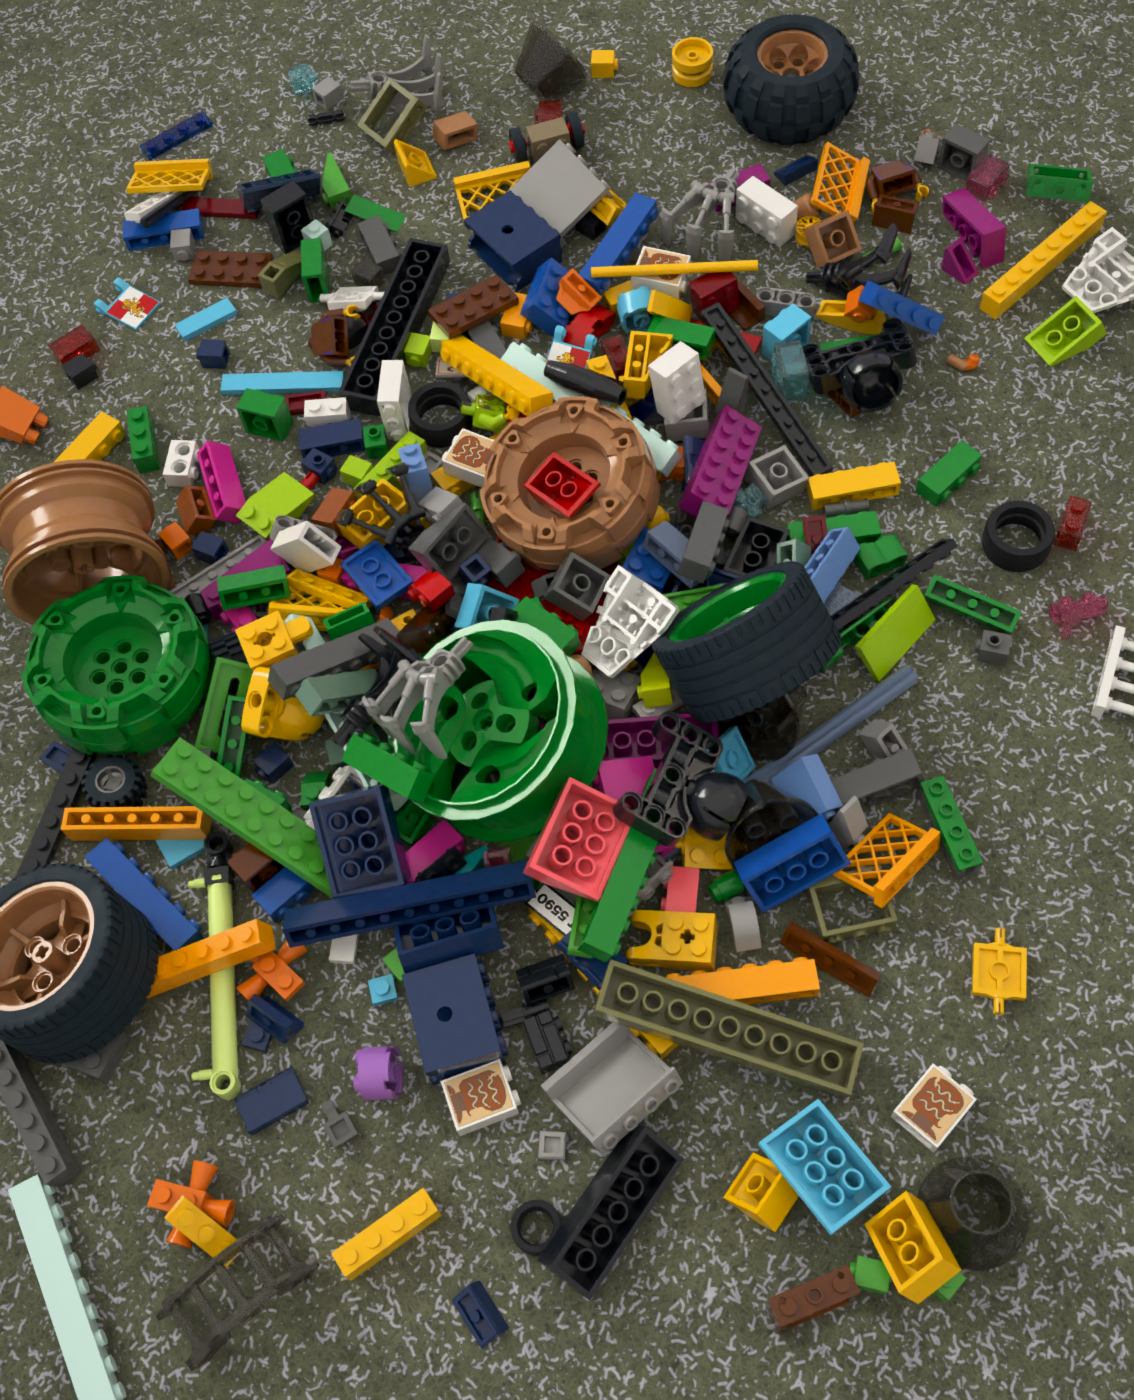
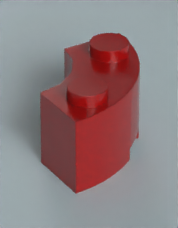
M598 303L589 311H581L572 323L565 327L567 333L563 341L584 348L585 339L588 334L594 335L598 341L600 337L610 331L616 313Z
M430 569L408 587L409 591H407V594L413 602L418 601L423 607L429 606L433 611H436L451 599L455 592L452 584L437 571L432 574V569Z

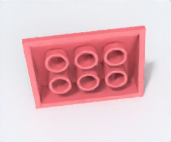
M569 777L558 793L523 873L546 885L598 902L630 830V826L618 820L613 813V806L617 800ZM624 804V805L626 806V808H628L629 810H631V807H630V806Z

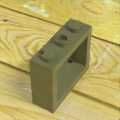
M389 77L357 126L393 154H396L395 139L405 142L428 106ZM399 91L410 101L383 139L373 129Z
M874 866L861 869V872L875 871ZM857 870L848 871L846 873H857ZM830 875L806 889L819 938L833 946L841 944L844 939L862 940L872 933L878 932V935L891 933L898 922L892 900L881 908L884 919L827 931L818 895L856 887ZM877 878L863 879L868 885H875L878 882Z

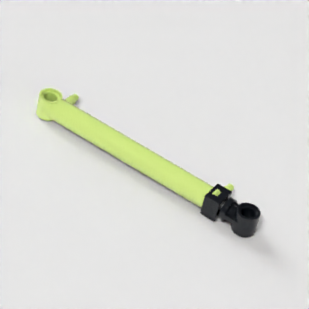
M219 831L210 833L204 840V848L207 851V868L204 869V878L188 882V888L190 889L205 887L208 889L209 937L233 928L232 890L235 889L234 873L227 863L233 854V846L225 834ZM223 844L220 849L215 850L217 845ZM235 965L210 975L212 1069L199 1070L191 1074L193 1081L210 1079L211 1090L224 1100L235 1098L241 1090V1082L238 1079ZM230 1079L229 1087L221 1090L222 1083Z

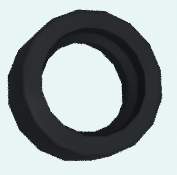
M530 1200L515 1210L511 1218L510 1231L514 1242L521 1251L532 1256H540L562 1225L559 1213L551 1204L543 1200ZM534 1211L547 1214L553 1225L550 1238L539 1245L527 1242L521 1233V1223L524 1217Z

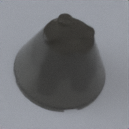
M797 686L791 692L785 693L784 696L765 704L761 708H756L754 711L746 712L744 715L736 716L732 719L728 718L727 720L720 721L721 725L718 727L723 734L729 727L737 726L753 760L761 762L763 760H779L794 748L798 740L807 691L804 687Z
M756 779L747 781L745 784L748 787V794L737 819L733 822L728 821L730 829L726 833L725 853L730 864L736 869L733 862L816 817L818 813L815 808L806 801L768 782H758Z

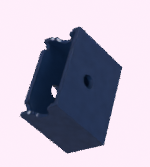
M511 190L464 219L465 227L473 231L472 236L469 238L468 248L470 250L476 249V255L508 285H514L515 292L533 281L537 268L549 258H553L559 264L562 263L560 233L557 229H553L548 225L543 217H539L531 206L528 207L521 197L516 196Z
M475 953L402 974L426 1076H434L430 1079L433 1086L440 1084L442 1080L498 1059L501 1060L502 1065L506 1064L504 1056L509 1055L502 1033L498 1034V1031H502L496 1009H491L496 1005L490 986L487 984L489 983V978L483 960L478 961Z

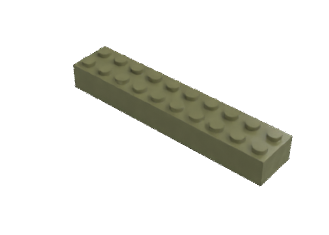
M611 959L592 1014L593 1016L841 1099H845L852 1094L864 1043Z

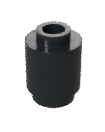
M198 593L187 595L184 600L188 603L202 626L207 625L212 619V613L208 609L203 597Z

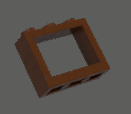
M845 1265L769 1298L766 1308L777 1334L855 1301L860 1294V1290L849 1266Z

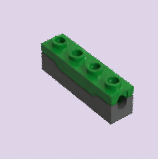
M944 776L920 782L917 796L931 827L941 832L940 847L955 880L979 873L983 864L982 858Z

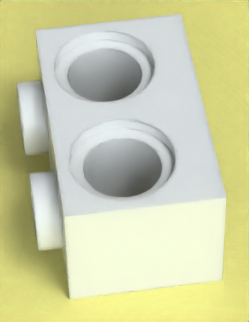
M171 440L162 474L168 486H193L194 481L198 479L199 460L197 452L200 449L196 441Z

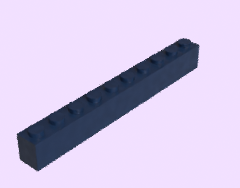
M529 859L285 909L282 930L290 948L536 898L535 879L523 873Z

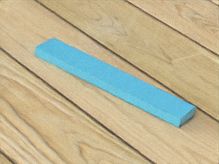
M344 371L223 374L220 391L222 395H240L245 392L246 388L261 390L269 394L309 393L324 390L326 392H338L345 375Z

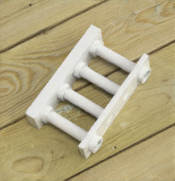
M1116 625L1111 635L1091 713L1092 716L1101 718L1104 710L1109 711V709L1134 716V706L1112 700L1113 697H1109L1110 690L1114 691V689L1134 694V684L1117 680L1118 677L1114 676L1115 670L1119 671V669L1134 673V663L1122 660L1123 657H1119L1120 651H1124V649L1134 652V642L1128 641L1124 637L1125 627Z

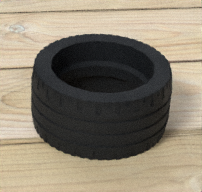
M447 381L431 382L420 387V389L414 392L408 404V417L413 433L424 439L427 446L434 448L451 447L454 437L460 433L462 428L469 431L472 428V416L461 414L462 402H470L466 392L458 385ZM438 405H450L460 410L455 418L443 424H430L421 419L430 408Z
M1023 500L1005 502L995 508L986 521L982 535L983 551L993 564L1009 572L1019 573L1035 569L1045 561L1053 545L1055 536L1053 520L1047 511L1032 502ZM1009 524L1023 525L1031 529L1038 536L1040 544L1027 549L1013 548L1005 544L998 537L996 530Z

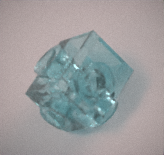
M308 62L287 69L290 83L296 96L311 91L316 85L315 81L318 80L316 72L310 68Z
M753 482L744 489L739 488L733 506L744 509L748 512L749 517L754 518L761 511L759 507L767 498Z

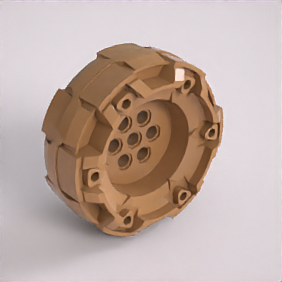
M581 396L558 398L551 406L540 409L526 418H515L501 431L490 447L493 454L485 472L484 487L480 489L483 509L501 541L511 551H516L523 559V563L535 570L541 571L545 569L557 572L561 562L571 552L599 569H603L621 559V552L638 538L647 522H652L655 517L659 503L660 484L656 478L657 469L653 455L634 423L618 412L602 406L598 399ZM553 452L601 484L571 519L541 505L533 499L524 486Z

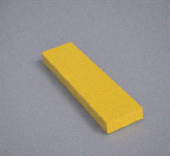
M295 569L287 575L290 587L348 609L364 601L368 608L373 605L364 594L305 571Z

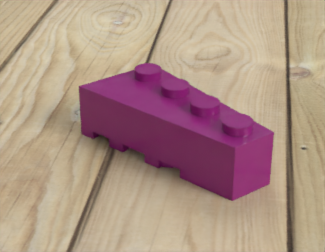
M965 188L943 195L942 213L953 229L958 230L959 236L962 237L964 243L968 242L971 247L970 253L972 256H978L981 269L1004 262L1006 226Z
M270 539L220 577L283 564L287 575L291 571L285 560L270 550L274 543ZM216 579L200 591L215 621L220 619L219 614L222 613Z

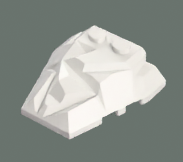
M1113 227L1097 237L1090 251L1086 252L1080 265L1075 267L1064 282L1062 289L1072 298L1077 296L1093 313L1133 300L1134 257L1125 251L1127 239Z
M620 565L617 566L604 587L603 592L607 593L603 606L598 605L596 613L600 614L596 626L590 627L581 653L612 679L650 646L652 642L660 637L680 611L675 603Z

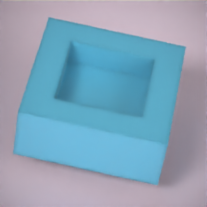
M393 974L368 980L374 1006L399 1000Z

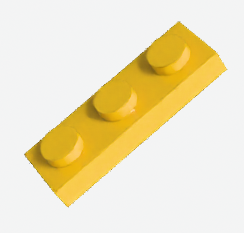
M184 1195L181 1196L164 1217L166 1221L226 1269L245 1246Z

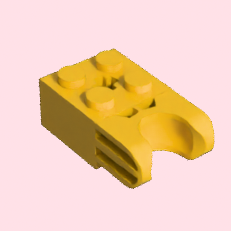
M636 910L630 916L631 923L635 928L652 933L648 943L643 946L629 947L626 951L625 957L631 965L663 967L664 969L705 970L706 972H715L719 926L715 913Z

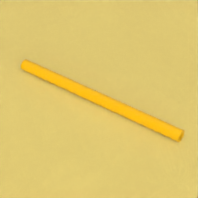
M758 260L591 267V278L758 271Z

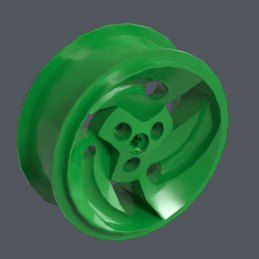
M496 620L480 622L456 631L436 644L422 658L424 661L429 660L439 648L450 652L463 636L473 643L471 649L461 659L466 670L442 696L435 717L434 732L447 753V759L436 757L418 735L414 734L410 722H422L423 698L412 711L404 729L416 750L415 755L407 752L395 738L393 739L389 735L388 744L394 747V752L401 751L410 755V761L416 760L428 766L426 770L435 774L424 802L411 800L431 815L444 818L451 826L466 836L486 842H514L541 833L558 793L569 777L589 787L591 786L598 774L606 752L608 734L606 705L595 679L579 662L566 656L563 650L546 633L529 624L516 621ZM534 687H537L535 696L532 700L528 701L529 692ZM557 710L556 717L548 721L546 726L537 733L538 716ZM459 761L471 770L459 784L455 793L452 794V775L456 762ZM498 769L500 773L499 781L497 783H485L489 772Z

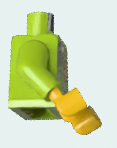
M477 394L474 403L463 401L461 406V414L472 416V425L474 427L496 433H501L507 426V423L518 418L520 411L496 395Z

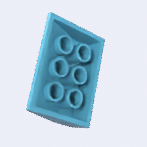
M819 1099L758 1143L760 1148L830 1235L866 1211L891 1188V1185Z

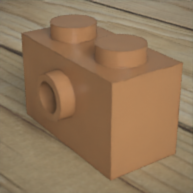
M466 111L433 121V138L443 150L451 149L476 140L478 124Z

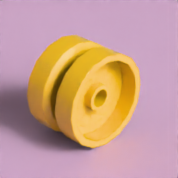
M689 37L675 44L672 49V76L674 80L685 87H698L709 82L713 75V48L708 41L698 37Z

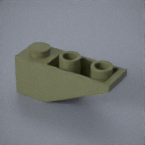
M296 249L270 261L258 274L263 292L278 299L285 293L301 274V251Z

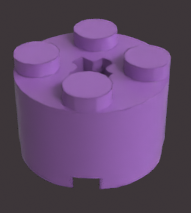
M397 1046L364 1047L356 1051L355 1060L358 1065V1075L354 1077V1090L356 1092L360 1091L365 1101L399 1098L396 1093H401L403 1087V1064H398L397 1056H401V1053Z

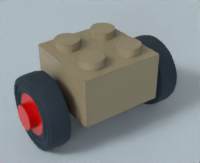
M577 112L566 114V123L564 118L561 117L526 126L527 139L523 137L519 127L509 129V150L511 154L513 153L516 163L527 161V148H529V156L534 165L559 139L565 145L571 142L574 149L584 147L585 129Z

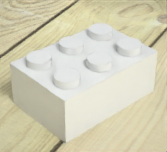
M754 176L736 189L735 218L740 223H744L753 232L759 233L769 243L775 244L779 248L795 235L798 205Z
M680 341L648 365L657 413L671 423L676 424L706 400L699 353Z

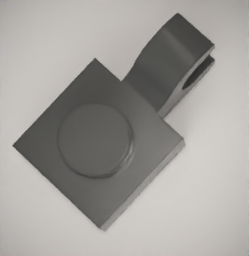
M331 1099L321 1104L329 1119L328 1122L323 1124V1127L335 1149L340 1148L359 1136L346 1111L339 1114Z

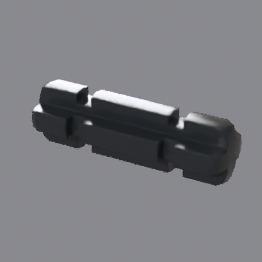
M335 110V112L308 115L307 119L309 126H314L317 123H332L334 120H337V122L343 121L344 113L343 110Z

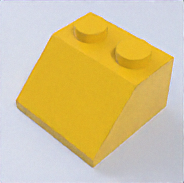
M752 1153L723 1198L758 1224L776 1232L799 1195L771 1160Z

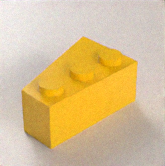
M631 331L623 380V388L627 390L626 397L640 399L646 397L652 387L648 365L672 348L673 335Z

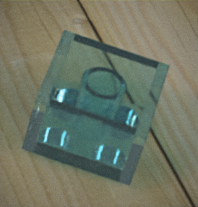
M800 340L775 344L774 353H771L773 367H770V376L772 380L775 379V384L788 402L806 400L809 371Z

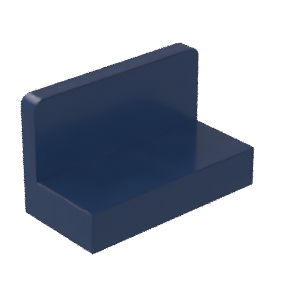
M255 994L248 1000L246 1016L283 1044L304 1027L303 1021L268 996L262 999Z

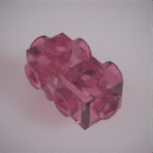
M1095 592L1080 594L1081 599L1073 600L1072 596L1058 598L1059 603L1050 604L1048 611L1050 617L1053 618V622L1063 623L1060 637L1070 638L1072 626L1079 625L1081 618L1107 614V597L1105 595L1095 596Z

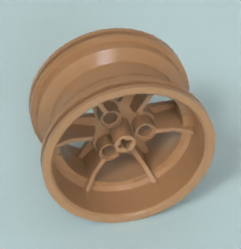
M88 459L65 460L45 464L31 469L10 481L0 491V546L10 555V559L2 574V588L5 602L12 613L21 620L34 625L43 612L57 599L70 598L83 590L95 586L103 578L111 576L129 575L145 577L149 584L166 589L169 582L166 557L159 545L148 536L154 522L155 508L152 494L147 484L137 474L127 468L109 462Z

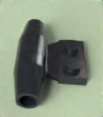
M550 360L545 365L544 376L568 391L584 397L598 399L599 402L619 406L625 401L627 390L623 388V382L575 364Z

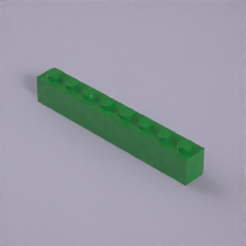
M654 768L647 778L641 796H645L657 768ZM647 816V819L650 822H653L652 818L650 816ZM630 827L577 950L605 963L612 956H617L622 945L619 942L621 933L625 934L629 928L631 920L627 918L630 911L634 912L640 898L636 895L639 889L642 890L648 880V875L645 873L647 868H651L655 862L657 854L654 853L656 845H661L659 842Z

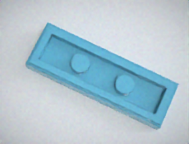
M225 298L174 325L186 342L238 314L229 299Z

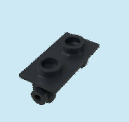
M346 197L343 198L341 204L337 202L333 210V218L329 216L325 227L328 228L335 238L343 235L348 226L347 223L353 217V214L344 211L347 207V204H345Z
M454 845L450 849L447 848L446 852L424 871L418 872L415 880L420 882L454 875L467 862Z

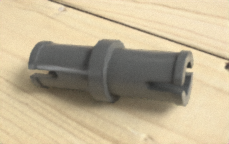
M867 498L854 501L845 499L840 503L823 504L822 506L825 518L869 511Z

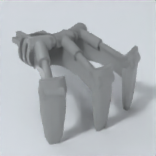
M425 34L422 56L416 62L395 72H367V80L350 81V91H368L370 99H375L384 83L390 77L426 106H432L437 115L440 113L443 104L441 53H437L434 73L430 75L432 71L430 37ZM422 70L429 75L428 77L411 81ZM434 87V92L418 94ZM398 91L390 105L395 106V112L401 114L410 100Z
M732 167L731 170L729 169L725 176L717 174L710 183L705 182L702 184L698 180H694L690 185L691 190L671 212L662 207L660 212L663 241L666 246L669 247L671 244L672 225L692 207L703 203L695 224L687 223L685 228L687 253L691 256V260H696L700 248L701 228L712 210L718 205H723L724 230H719L718 232L719 262L731 260L734 230H729V217L731 216V203H734L736 189L738 188L736 179L739 176V172H736V168Z
M465 636L458 641L450 652L439 648L429 660H417L412 664L406 659L399 661L398 671L389 680L388 686L376 700L374 698L366 699L365 696L362 698L368 714L373 717L391 738H395L412 755H415L416 750L404 729L412 711L423 698L422 722H410L414 734L418 735L436 757L447 759V753L434 732L435 717L442 696L466 670L461 659L471 649L473 643ZM402 696L393 717L385 716L392 704Z

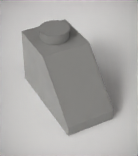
M874 719L859 733L869 752L877 758L884 759L891 756L897 750L908 749L892 722Z
M855 795L838 811L829 823L830 828L844 850L851 844L856 846L865 837L862 833L868 827L859 799Z

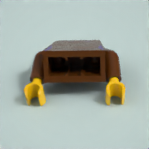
M894 160L885 164L879 163L872 167L871 175L868 177L866 184L869 199L873 202L871 205L872 215L874 214L875 204L880 194L893 196L916 188L915 199L917 201H921L922 194L927 198L929 188L921 185L922 180L913 166Z
M349 305L346 310L341 308L326 311L319 321L311 327L312 337L308 340V346L312 349L314 355H319L320 359L329 366H351L355 357L347 359L349 357L347 317H344L349 316L354 320L360 318L359 314H352L354 310L359 309L355 305Z

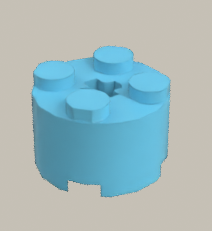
M641 286L628 293H622L618 297L617 312L622 329L627 334L631 331L647 332L654 318V315L647 311L651 291L646 286Z

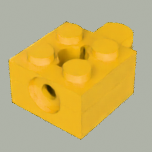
M278 610L235 629L253 672L259 666L270 668L274 663L299 654L295 644L313 635V627L306 617L300 616L286 623Z

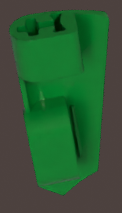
M890 597L840 632L842 640L837 653L819 672L823 673L840 661L844 653L843 648L851 643L856 645L865 636L860 635L857 631L861 630L867 633L877 623L875 618L880 619L897 598Z

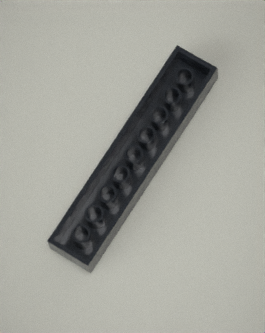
M409 238L338 391L340 398H347L350 410L381 416L377 397L382 360H403L405 365L404 350L411 333H419L428 309L450 264L447 245Z

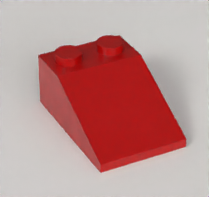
M555 452L548 457L524 484L534 500L547 509L569 519L575 515L601 485L598 481Z

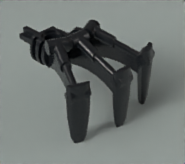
M893 223L889 226L874 251L852 262L825 263L821 272L806 273V283H823L826 292H840L844 299H847V294L860 285L865 287L867 281L878 285L893 282L897 289L895 293L907 298L913 274H908L905 281L904 278L910 264L912 252L910 248L907 249L898 267L882 273L862 274L866 267L879 259L886 265L890 259L898 233V227Z
M405 463L386 468L385 472L397 478L408 509L406 514L402 513L400 515L391 504H387L375 491L377 488L375 480L369 479L360 483L355 488L357 493H361L363 496L369 495L393 521L392 527L386 530L375 524L370 525L354 518L355 513L350 508L339 511L335 521L345 527L353 523L365 528L370 533L384 538L383 542L391 546L397 543L396 548L402 550L404 555H409V559L413 561L416 560V557L408 548L411 546V539L415 536L418 538L424 531L425 527L422 525L420 518L425 517L426 513L423 506H418L415 496L411 493L404 474L408 473L410 467ZM408 523H411V529L407 526ZM400 531L404 536L403 539L397 537Z
M374 626V632L393 649V652L369 635L361 633L358 636L359 640L379 657L376 679L371 688L363 695L366 699L374 698L376 700L388 686L389 680L398 671L399 661L406 659L410 664L417 660L424 661L421 655L414 649L409 648L379 626ZM363 696L352 700L340 716L345 722L331 740L341 748L345 746L356 730L364 732L373 721V717L368 714L362 702ZM402 696L392 704L385 716L389 713H395Z

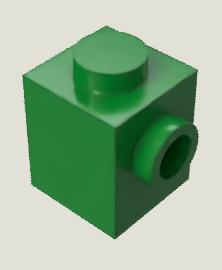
M384 425L363 427L364 445L368 460L384 457L389 452Z

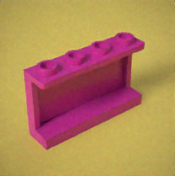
M652 756L602 761L598 774L591 785L594 786L595 790L617 801L628 791L641 795L647 778L655 768ZM656 845L654 853L657 852L660 857L668 856L676 846Z

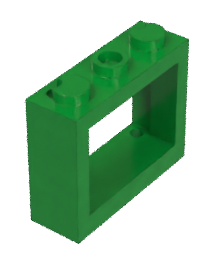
M1029 163L1025 182L1026 196L1089 202L1093 186L1091 169Z

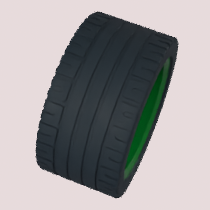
M787 561L747 573L695 601L677 614L668 629L652 642V649L691 718L698 722L711 723L744 715L746 712L749 713L756 708H761L765 704L784 696L785 693L791 692L795 687L800 686L804 681L819 672L832 659L841 645L842 638L805 567L799 562Z

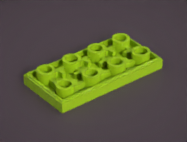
M912 584L855 645L858 654L875 681L880 682L936 620L918 585Z

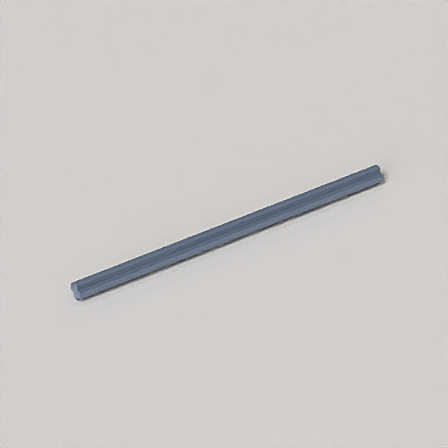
M909 665L903 666L745 778L743 782L748 787V794L743 806L773 786L771 779L800 757L818 754L916 684L917 679H919L917 673L912 671ZM674 848L668 856L661 858L668 861L680 852V848Z

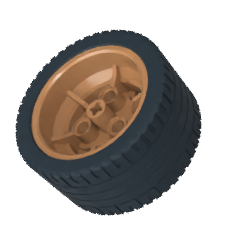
M50 864L47 867L41 866L37 869L29 870L26 874L19 875L18 878L12 879L7 885H3L0 888V1040L27 1057L39 1062H48L50 1064L76 1061L77 1058L87 1057L88 1054L91 1055L97 1052V1049L107 1046V1043L116 1039V1036L121 1034L125 1027L132 1023L134 1016L138 1015L141 1006H144L147 1000V995L149 996L151 992V985L154 984L155 980L154 975L157 973L158 942L150 921L147 920V917L90 870L74 864Z

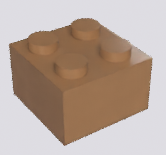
M849 210L837 213L803 229L817 268L823 267L825 263L837 262L862 250Z

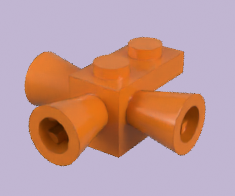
M286 940L277 954L270 951L248 960L253 963L251 967L257 974L235 988L249 1000L255 994L260 996L268 984L288 1002L305 985V982L288 964L308 952L304 945L290 948Z
M193 1160L190 1187L156 1179L147 1206L169 1212L181 1196L184 1195L218 1224L228 1227L232 1221L236 1204L235 1200L214 1199V1196L206 1192L219 1167ZM173 1227L166 1240L168 1243L192 1249L193 1241L175 1227Z

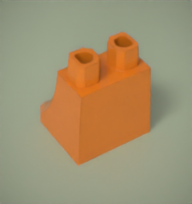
M2 386L0 388V437L23 444L25 441L35 445L40 433L31 428L35 425L44 430L49 417L41 413L40 407Z

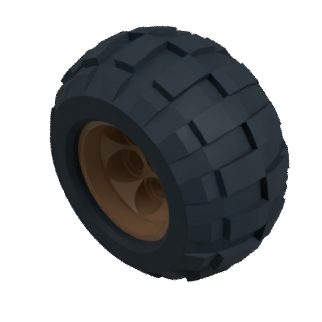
M798 14L781 15L755 24L742 34L737 43L733 44L725 63L723 88L728 109L731 114H734L736 122L746 132L755 134V136H758V139L766 142L793 145L796 143L812 142L822 135H827L840 125L844 115H848L857 98L860 74L855 49L838 28L812 16ZM788 72H794L799 76L787 77L783 75Z

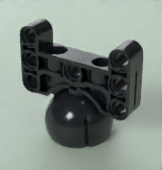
M889 319L883 323L884 333L825 351H821L816 344L803 346L800 349L803 369L814 392L826 394L834 389L842 388L846 400L853 407L865 412L879 411L891 405L896 399L895 395L898 396L902 389L903 375L901 369L912 368L917 364L915 342L900 319ZM887 383L893 388L895 395L893 391L887 386Z
M666 711L662 713L651 727L654 738L668 747L645 796L643 797L633 791L624 793L614 804L613 813L618 820L667 847L673 846L686 835L689 826L700 837L718 842L730 829V824L722 821L723 818L730 822L737 819L747 798L748 787L735 775L727 772L712 771L715 769L724 749L723 743L719 738L676 713ZM624 803H627L631 807V810L626 808ZM647 816H650L653 822H650L647 819ZM669 828L675 832V835L669 831Z

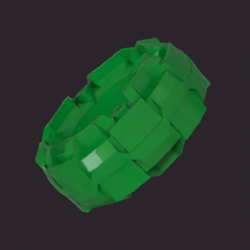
M129 575L105 577L95 586L83 590L70 598L57 599L43 612L31 629L34 637L27 653L26 670L21 672L25 690L47 726L65 743L88 755H92L93 752L124 754L137 751L141 755L160 748L179 736L177 731L190 720L200 707L203 699L207 696L214 661L209 650V640L202 624L183 597L179 598L164 588L149 584L145 577Z

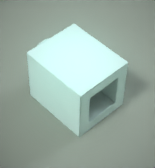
M316 219L301 230L304 240L321 238L324 251L333 245L328 228Z

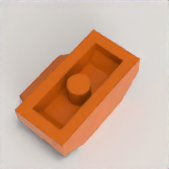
M573 268L559 281V291L556 300L571 315L581 311H589L602 298Z

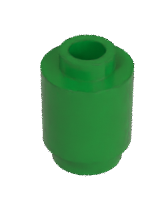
M733 869L711 880V884L707 885L708 891L716 903L720 901L725 902L744 892V884L738 872L736 873Z

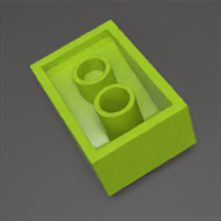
M1075 296L1024 339L1052 367L1089 349L1103 338L1107 332L1102 321Z
M283 472L251 496L236 516L267 540H270L272 526L278 515L298 519L316 495L290 475Z

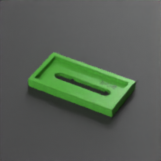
M216 656L194 745L195 748L211 749L212 752H219L221 737L218 736V729L230 681L232 678L239 679L236 696L246 698L253 674L248 663Z

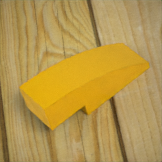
M657 290L651 291L647 308L649 313L690 322L692 306Z
M822 300L816 313V317L826 323L870 335L880 334L883 323L886 321L884 312L875 309L874 316L862 323L855 322L844 315L846 301Z

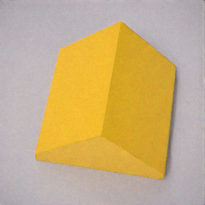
M395 139L394 146L398 163L409 187L437 178L426 151Z

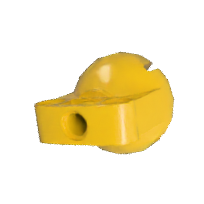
M257 667L252 674L241 721L243 732L263 738L290 742L303 741L310 737L309 734L317 732L322 725L325 714L310 716L297 697H291L283 701L268 682L270 668Z

